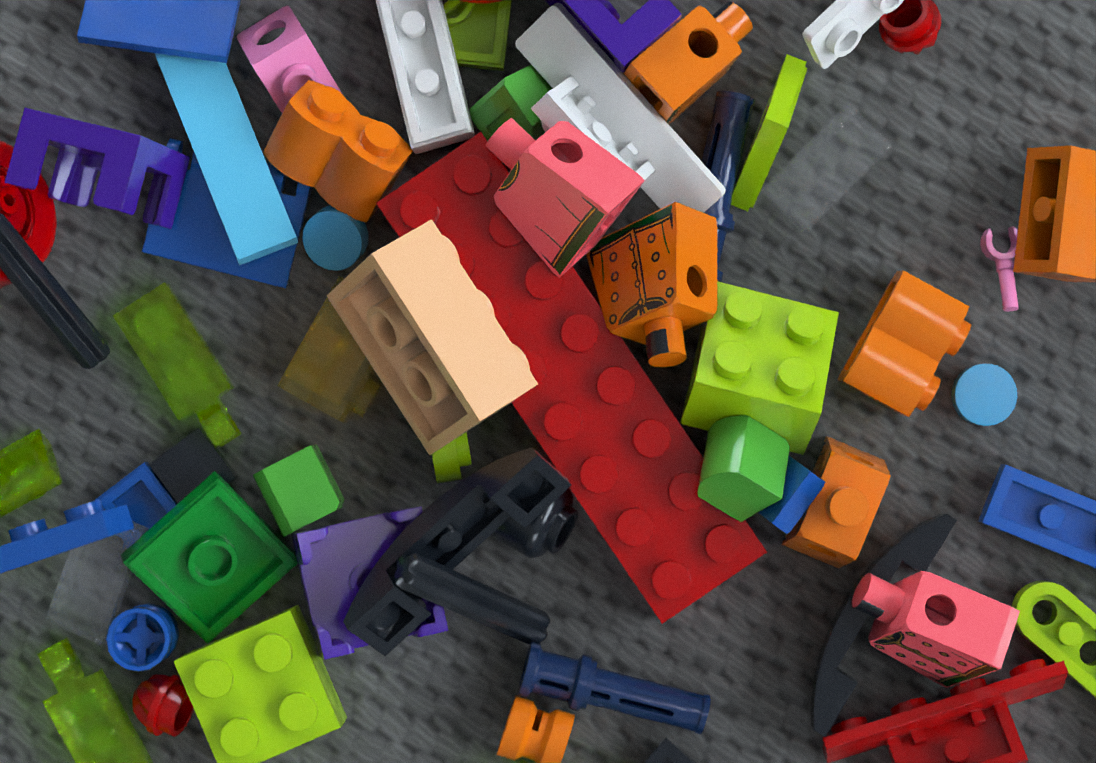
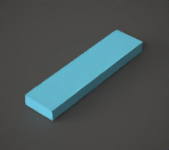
M154 53L239 266L297 244V236L227 64Z

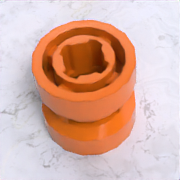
M515 695L496 755L513 761L524 757L533 760L535 763H561L570 737L575 714L560 709H555L549 713L537 709L533 700Z

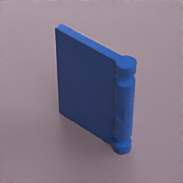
M85 0L77 39L79 43L227 63L241 0Z
M170 138L166 147L182 153L183 141ZM193 153L191 169H187L172 229L148 224L142 252L287 288L298 243L239 266L195 153ZM267 163L299 242L312 187L298 182L296 196L283 194L282 191L287 176L271 163Z

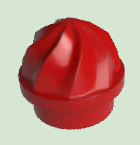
M904 0L897 9L880 17L879 33L889 48L901 54L911 52L919 55L922 49L934 46L941 27V14L937 5L932 0Z
M155 674L148 680L141 682L133 694V712L136 718L146 727L147 732L155 736H159L163 732L173 737L178 736L187 726L194 712L182 680L177 675Z

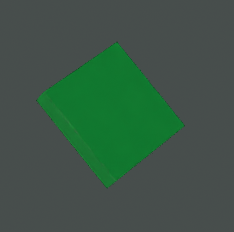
M216 471L121 554L123 563L207 644L298 564L295 551Z

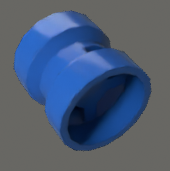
M151 603L137 605L115 617L109 626L106 638L108 651L114 661L125 669L133 671L148 670L173 653L177 647L179 629L177 621L171 612L161 605Z

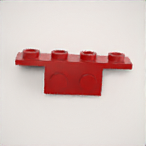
M1044 659L1032 660L1009 671L1010 678L987 685L984 678L973 679L953 687L949 691L951 697L927 704L924 697L914 698L890 709L892 716L870 723L863 716L842 721L831 728L832 735L822 738L826 762L831 763L886 745L892 763H1027L1028 758L1008 706L1062 689L1068 675L1065 662L1063 660L1047 666Z

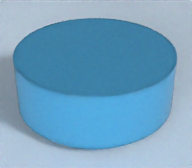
M329 205L320 209L307 221L302 239L305 251L314 263L324 269L338 271L350 267L364 254L369 236L365 222L355 220Z
M977 364L966 368L957 376L952 386L951 398L956 412L962 419L978 426H991L1004 421L1012 413L1017 402V388L1011 375L1003 368L994 364Z

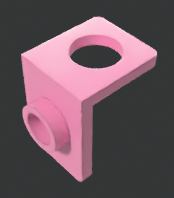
M290 6L282 7L237 35L236 38L281 113H283L288 101L308 80L333 87L341 92ZM277 28H285L284 32L274 41L264 45H257L259 40L268 32Z

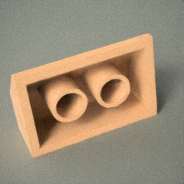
M432 219L370 254L327 295L329 301L429 455L538 385L530 372L529 362L525 354L519 347L511 343L495 318L490 300L482 291L476 289L460 264L455 246L447 237L440 233Z

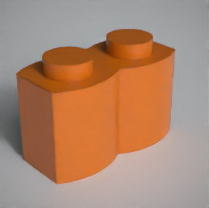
M308 80L288 101L263 154L284 175L301 184L314 187L319 195L336 210L351 216L355 220L367 223L379 208L376 203L391 191L413 150L390 125L360 115L358 110L341 92L333 87Z
M904 270L897 271L879 300L866 328L858 339L837 380L902 416L910 417L915 408L924 411L931 403L941 383V378L934 375L940 360L945 353L953 357L963 345L970 331L971 324L964 320L970 306Z

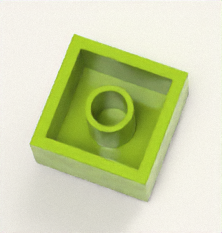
M717 281V312L712 319L703 322L701 326L680 424L709 431V428L720 419L729 416L746 415L784 437L790 446L789 452L804 455L822 412L839 312Z
M299 605L192 650L173 661L217 763H261L341 728L347 719L323 660L317 655L314 639Z

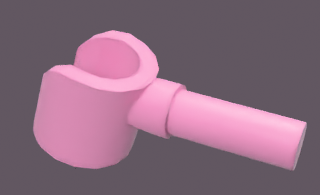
M1013 226L1008 228L1011 245L1006 253H1000L993 247L991 228L984 231L980 242L984 255L990 260L995 261L996 272L999 275L1003 311L1006 312L1019 309L1013 272L1018 229Z

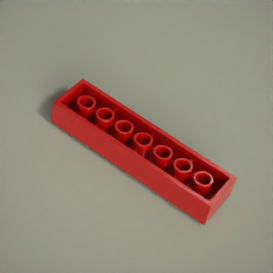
M480 132L379 200L376 204L399 238L432 219L440 233L453 243L458 252L460 264L476 289L482 291L490 300L495 318L511 343L519 347L525 354L529 362L530 372L538 385L514 400L512 404L556 469L571 483L569 488L663 624L766 554L767 551L746 520L739 522L698 497L697 491L703 463L702 455L623 339L612 334L606 327L601 307L572 266L558 278L497 207L494 194L509 172L501 160L486 147L487 140L482 132Z

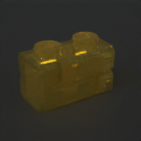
M338 276V278H337L336 282L334 283V285H333L331 291H332L339 283H341V282L344 280V278ZM327 297L277 386L343 423H348L353 413L363 418L381 387L380 384L372 381L376 373Z

